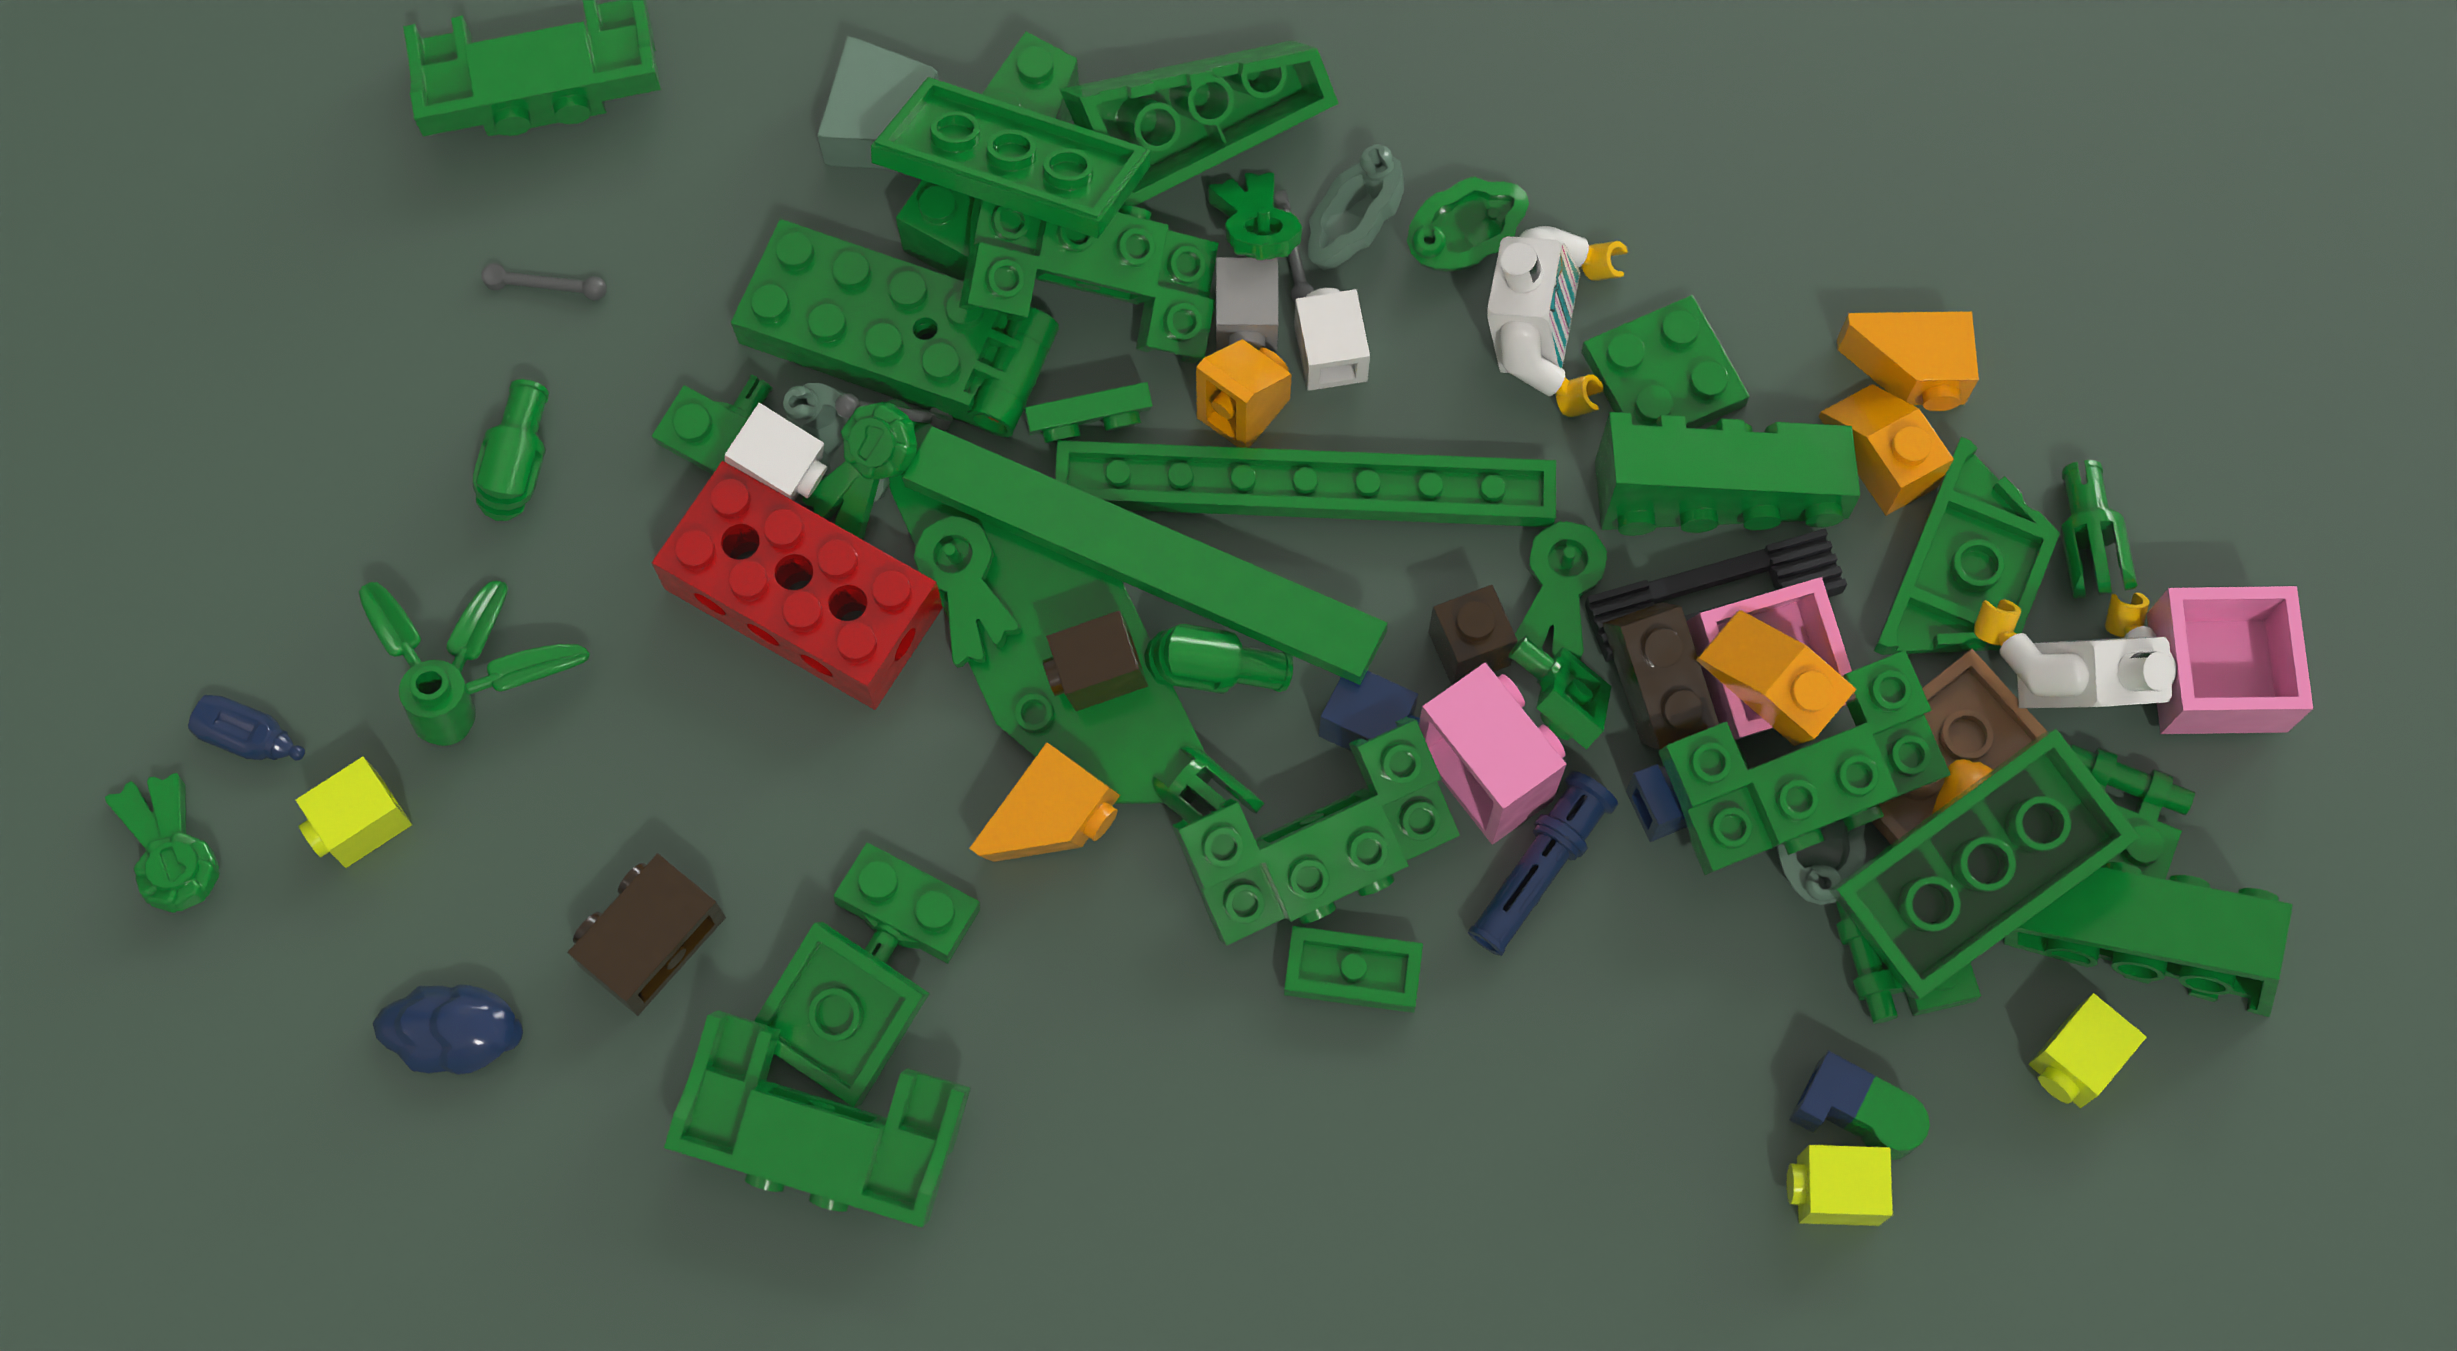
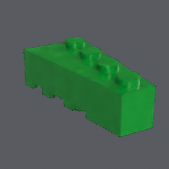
M1026 31L982 94L1070 123L1072 118L1059 89L1079 85L1077 58ZM922 180L896 216L903 251L952 278L964 281L970 245L971 215L975 197Z
M1296 41L1277 43L1059 89L1074 125L1151 150L1150 168L1123 204L1129 206H1136L1339 104L1318 48Z
M2107 862L2004 937L2005 945L2084 967L2096 966L2098 958L2112 961L2111 968L2115 972L2124 975V978L2146 984L2162 980L2165 976L2178 979L2180 984L2189 988V996L2211 1002L2217 1001L2218 996L2223 994H2233L2248 998L2246 1011L2270 1017L2280 979L2293 904L2281 902L2276 894L2263 889L2241 888L2237 893L2210 888V884L2207 881L2190 875H2172L2169 880L2142 875V871L2139 868L2130 864Z

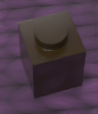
M1493 585L1433 606L1428 633L1451 685L1485 662L1493 672L1511 666L1512 659L1508 656L1518 640Z
M1120 610L1046 636L1053 657L1043 660V666L1050 687L1055 696L1065 693L1075 711L1148 687L1130 629Z

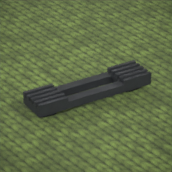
M1826 528L1768 544L1765 549L1650 582L1643 580L1587 596L1585 608L1605 662L1614 660L1602 623L1653 606L1659 602L1769 571L1775 590L1685 615L1686 621L1705 611L1819 577L1823 579L1828 597L1842 594L1848 584L1846 579L1841 577L1842 569L1836 564L1838 560L1836 554L1831 552L1833 546L1831 541L1826 539L1828 535Z

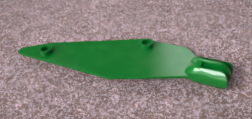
M890 400L886 402H890L894 404L896 407L911 409L908 405H906L903 401L900 400ZM913 422L917 451L932 426L930 423ZM906 471L900 476L889 478L891 494L915 546H917L926 527L949 516L962 517L979 524L988 537L994 552V558L984 582L1017 621L1022 632L1018 635L1007 636L1005 645L999 649L994 645L979 620L978 625L984 645L986 661L979 663L970 659L968 663L991 714L1001 729L1034 757L1039 754L1046 743L1054 746L1120 794L1114 804L1165 803L1186 822L1191 823L1204 817L1190 805L1195 799L1211 813L1221 809L1220 803L1226 801L1208 785L1210 780L1213 779L1247 809L1257 814L1265 803L1205 753L1173 685L1165 680L1155 678L1146 667L1144 653L1151 639L1122 581L905 487L902 477ZM939 591L941 604L949 619L947 593ZM1120 610L1130 629L1148 687L1075 711L1065 693L1055 696L1050 687L1043 666V660L1053 657L1046 636Z

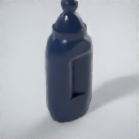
M204 695L190 715L188 729L195 737L243 758L254 760L269 758L277 760L278 758L290 756L293 760L298 761L303 759L305 755L303 746L294 745L288 732L282 730L278 722L271 715L226 697Z

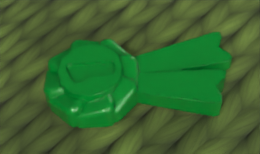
M1273 172L1262 175L1246 173L1244 179L1245 191L1234 179H1228L1223 184L1209 185V204L1231 217L1225 223L1226 240L1233 246L1235 254L1245 255L1259 261L1277 257L1283 258L1287 257L1301 243L1302 225L1293 213L1273 208L1275 174Z
M890 402L864 405L855 409L841 430L845 462L825 477L808 499L804 496L802 498L805 504L813 507L814 513L827 520L832 518L840 508L834 524L862 540L864 539L880 479L902 475L917 452V441L912 420Z
M949 516L932 523L924 529L915 548L914 560L918 571L936 581L939 591L947 593L952 661L957 668H960L970 659L979 663L986 661V654L978 625L979 620L994 645L999 649L1005 645L1007 636L1018 635L1022 630L1017 621L984 582L994 558V552L985 531L975 522L962 517Z
M1559 521L1541 531L1533 540L1529 558V571L1541 586V589L1517 629L1515 636L1519 641L1526 635L1529 637L1528 639L1542 649L1550 627H1553L1552 658L1562 647H1565L1579 660H1581L1584 652L1579 597L1600 583L1607 561L1606 547L1590 527L1568 521Z
M178 773L171 774L164 780L157 777H148L147 785L154 809L152 812L136 784L130 781L125 785L121 793L105 796V801L146 850L134 866L136 883L141 896L152 907L172 913L183 911L203 902L209 896L219 878V865L213 850L205 841L186 834L185 783Z

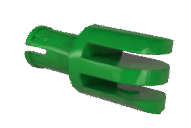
M516 379L511 382L509 397L501 424L486 430L474 468L473 489L476 494V503L486 516L495 521H509L524 511L525 504L534 493L546 448L537 436L544 406L549 398V390L532 380Z
M2084 460L2087 484H2082L2078 461L2065 466L2062 469L2061 476L2065 483L2071 516L2062 524L2060 531L2073 597L2075 599L2086 598L2083 567L2078 549L2090 550L2098 594L2112 593L2105 546L2115 543L2117 562L2124 590L2136 589L2138 585L2125 519L2121 513L2110 509L2108 506L2102 475V464L2096 460Z
M1178 624L1158 632L1148 642L1144 653L1146 667L1155 678L1165 680L1169 684L1178 687L1225 694L1236 683L1284 692L1289 687L1293 675L1292 655L1283 651L1274 652L1242 646L1235 632L1191 624Z

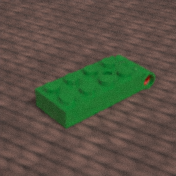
M783 219L779 220L731 320L738 343L928 410L933 407L937 408L942 412L952 415L956 420L977 426L983 431L1001 437L1013 435L1060 328L1054 318L1030 307L1028 318L1019 322L1007 319L1008 314L977 307L970 311L959 308L964 281ZM925 334H935L934 337L928 340L919 339Z

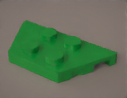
M1961 437L1955 446L1952 454L1954 460L1942 479L1873 650L1876 653L1892 655L1906 650L1907 654L1966 652L1971 649L1974 651L2000 650L2001 646L1987 643L1979 639L1974 633L1975 622L1984 600L1989 601L1996 608L1999 601L2004 599L2019 606L2022 612L2014 632L2016 634L2022 633L2060 532L2039 511L2033 510L2026 505L2022 493L2005 476L1999 480L1975 455L1978 448L1969 439Z

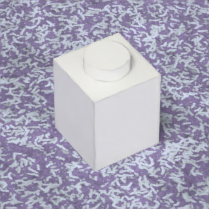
M1322 288L1309 293L1306 297L1297 298L1295 300L1294 327L1307 391L1367 382L1370 353L1357 290L1340 292V290L1335 288Z
M758 403L725 453V462L793 501L798 494L808 499L827 470V466L820 462L823 457L824 443L761 403Z

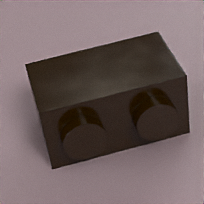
M1661 602L1602 623L1642 744L1661 750L1666 745L1719 725L1700 663L1696 661L1698 656L1682 606Z
M658 853L647 865L639 863L626 874L618 887L620 895L603 914L595 912L579 926L573 936L575 944L567 952L583 971L637 1016L640 1015L726 918L713 898Z

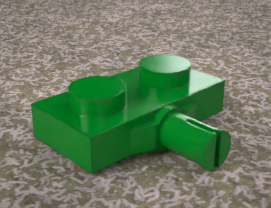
M750 375L734 404L731 405L725 402L713 401L684 385L651 437L656 444L713 475L722 461L725 462V453L758 403L763 405L769 393L773 391V388L764 380H759L757 376Z
M1525 635L1513 647L1508 657L1516 661L1538 679L1537 684L1541 686L1536 709L1541 712L1540 717L1543 723L1559 738L1567 741L1573 738L1587 749L1604 731L1612 686L1565 647H1562L1552 658Z
M866 842L833 895L835 905L862 918L875 932L864 950L885 964L897 945L921 949L948 964L980 911V901L868 842Z

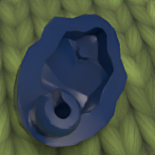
M463 984L452 988L446 986H418L407 997L382 1008L372 1023L378 1041L387 1049L397 1053L412 1071L423 1073L445 1071L458 1075L472 1073L490 1064L500 1057L504 1051L507 1052L514 1049L520 1043L523 1036L522 1024L515 1018L507 1002L497 994L486 989Z

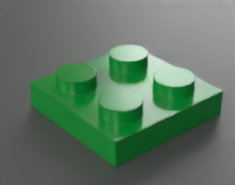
M1693 295L1583 342L1581 353L1593 375L1602 382L1603 393L1614 412L1631 413L1632 425L1657 426L1656 419L1660 415L1685 416L1686 427L1697 428L1745 407L1750 396Z
M821 921L815 922L754 1022L780 1029L774 1051L775 1055L850 1106L857 1107L865 1100L930 993Z

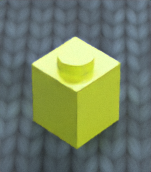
M364 756L296 799V802L307 817L306 821L298 825L307 842L320 858L330 852L345 868L412 826V823L382 777Z
M2093 993L2073 1010L2028 1065L2040 1074L2038 1080L2049 1094L2061 1102L2067 1104L2073 1102L2079 1108H2082L2099 1096L2147 1036Z
M1808 1145L1797 1156V1164L1790 1163L1787 1171L1789 1204L1798 1205L1799 1223L1880 1226L1892 1217L1890 1148Z

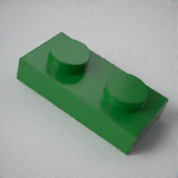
M1148 382L1028 406L1025 407L1024 414L1029 436L1042 433L1044 443L1057 442V440H1067L1081 436L1079 425L1103 420L1105 431L1141 424L1139 413L1149 411L1153 405Z
M1293 926L1284 995L1414 1013L1423 943Z

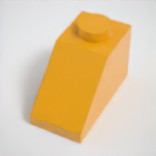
M1972 311L1848 313L1837 337L1838 351L1883 389L1912 405H1923L1929 411H1947L1959 405H1965L1979 380Z
M1241 339L1203 358L1197 365V418L1235 446L1250 448L1290 400L1292 374L1289 372L1286 363L1276 353L1263 347L1257 350Z
M1873 384L1826 408L1818 416L1822 423L1826 425L1852 426L1858 476L1885 516L1937 489L1954 460L1919 408Z
M1741 610L1733 615L1696 659L1697 662L1794 746L1815 739L1856 691L1853 685L1807 645Z
M1046 743L969 849L980 857L996 862L1082 848L1089 838L1097 841L1111 826L1118 813V810L1113 805L1120 794L1063 752Z

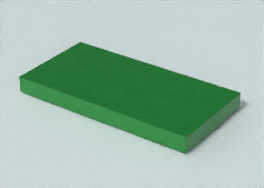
M931 77L926 78L871 145V163L1097 239L1150 168L1151 150Z

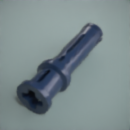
M1571 771L1565 779L1567 789L1548 815L1541 814L1534 823L1535 828L1533 832L1536 836L1535 840L1510 875L1505 879L1501 888L1477 922L1468 930L1469 936L1486 950L1498 956L1503 955L1508 943L1533 908L1539 903L1542 895L1568 859L1574 861L1577 857L1583 856L1588 848L1585 840L1604 813L1612 814L1618 806V801L1614 795L1593 778L1578 771Z

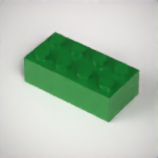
M2053 729L2042 733L1829 891L1907 994L1912 998L1921 999L2141 837L2059 731Z

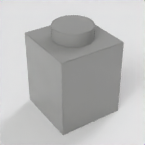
M1216 257V351L1241 339L1257 350L1263 347L1271 351H1277L1278 258L1259 261L1254 258Z

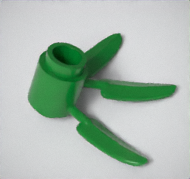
M497 580L488 582L477 592L462 613L446 646L448 653L455 656L452 664L442 660L421 662L414 650L421 641L418 631L400 604L381 584L369 582L359 590L361 605L387 653L394 657L403 655L410 666V669L401 679L399 698L415 733L422 740L439 746L453 745L467 736L476 717V709L470 696L471 694L490 687L502 692L571 669L589 660V651L579 644H555L523 650L492 660L487 665L488 676L465 683L461 672L467 660H475L480 656L506 599L508 587L505 582Z

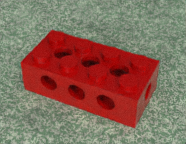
M724 461L720 463L651 562L664 589L874 710L877 709L943 609L936 581ZM756 551L746 559H737L738 556L745 552ZM809 581V583L801 589L788 590L793 584L797 582ZM849 612H864L859 618L855 620H841V618Z

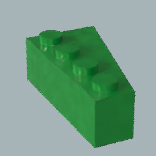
M1609 412L1595 459L1601 530L1618 529L1620 534L1627 536L1648 534L1660 527H1681V530L1684 532L1702 533L1717 528L1718 525L1743 524L1744 528L1749 530H1766L1778 526L1781 522L1805 521L1806 525L1810 527H1830L1841 523L1843 519H1849L1861 496L1852 426L1775 422L1767 426L1764 432H1753L1752 426L1745 423L1742 419L1721 418L1716 424L1706 429L1686 427L1685 416L1660 415L1656 419L1657 426L1632 425L1631 413Z

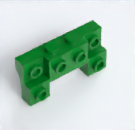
M582 0L587 28L584 21L473 43L463 15L451 18L453 33L421 38L415 24L403 26L410 69V97L413 115L422 136L480 125L484 126L488 137L499 134L516 136L527 132L530 128L555 123H581L591 116L606 114L604 101L661 90L654 54L656 50L646 0H618L598 4L596 0Z
M975 198L971 215L968 260L959 308L970 311L977 307L1008 314L1007 319L1019 322L1028 318L1035 280L1134 304L1144 302L1136 350L1144 352L1152 350L1164 351L1182 356L1181 361L1195 363L1205 358L1215 299L1209 298L1219 243L1168 230L1169 225L1151 221L1150 211L1135 206L1122 205L1097 239Z
M1906 650L1842 676L1856 688V691L1846 701V705L1856 725L1854 728L1747 770L1727 721L1666 745L1658 751L1679 800L1691 844L1704 875L1713 873L1781 844L1784 845L1788 855L1825 841L1821 828L1843 820L1847 831L1884 817L1880 804L1951 775L1924 715L1932 711Z
M1406 716L1395 722L1397 727L1370 740L1360 738L1349 743L1368 790L1360 789L1254 839L1239 802L1232 798L1220 803L1221 809L1191 823L1182 820L1172 825L1199 888L1208 916L1222 943L1227 946L1284 918L1290 922L1299 918L1301 924L1319 920L1336 910L1337 907L1334 901L1355 891L1358 892L1359 896H1366L1383 890L1395 881L1393 873L1408 867L1407 860L1460 836L1437 782L1442 778L1416 719Z
M718 1010L707 1015L690 1075L672 1117L664 1145L665 1149L746 1173L745 1182L759 1189L783 1192L785 1186L808 1192L810 1193L809 1202L824 1209L846 1212L850 1205L918 1227H923L930 1220L948 1155L953 1152L971 1087L907 1068L899 1075L889 1114L886 1118L766 1081L780 1029Z

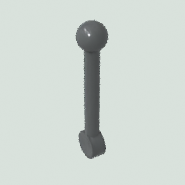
M1286 189L1274 192L1277 209L1291 213ZM1298 246L1288 255L1294 281V287L1291 290V298L1294 303L1297 298L1306 297L1314 291L1313 287L1306 283Z
M497 263L487 265L481 272L483 282L491 290H500L506 284L584 293L588 299L593 301L600 300L607 292L605 282L596 276L589 277L585 281L511 273L506 272Z
M846 393L837 398L835 408L840 416L850 418L857 407L875 403L859 401L853 394ZM898 407L913 422L930 423L933 427L943 431L949 429L953 420L952 415L934 407L930 411Z

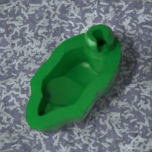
M1474 176L1457 182L1448 190L1435 193L1419 208L1409 226L1407 243L1412 256L1422 266L1435 271L1450 272L1476 266L1486 256L1499 252L1500 242L1503 238L1507 236L1515 237L1516 227L1524 218L1529 206L1527 193L1517 184L1504 181L1488 182Z

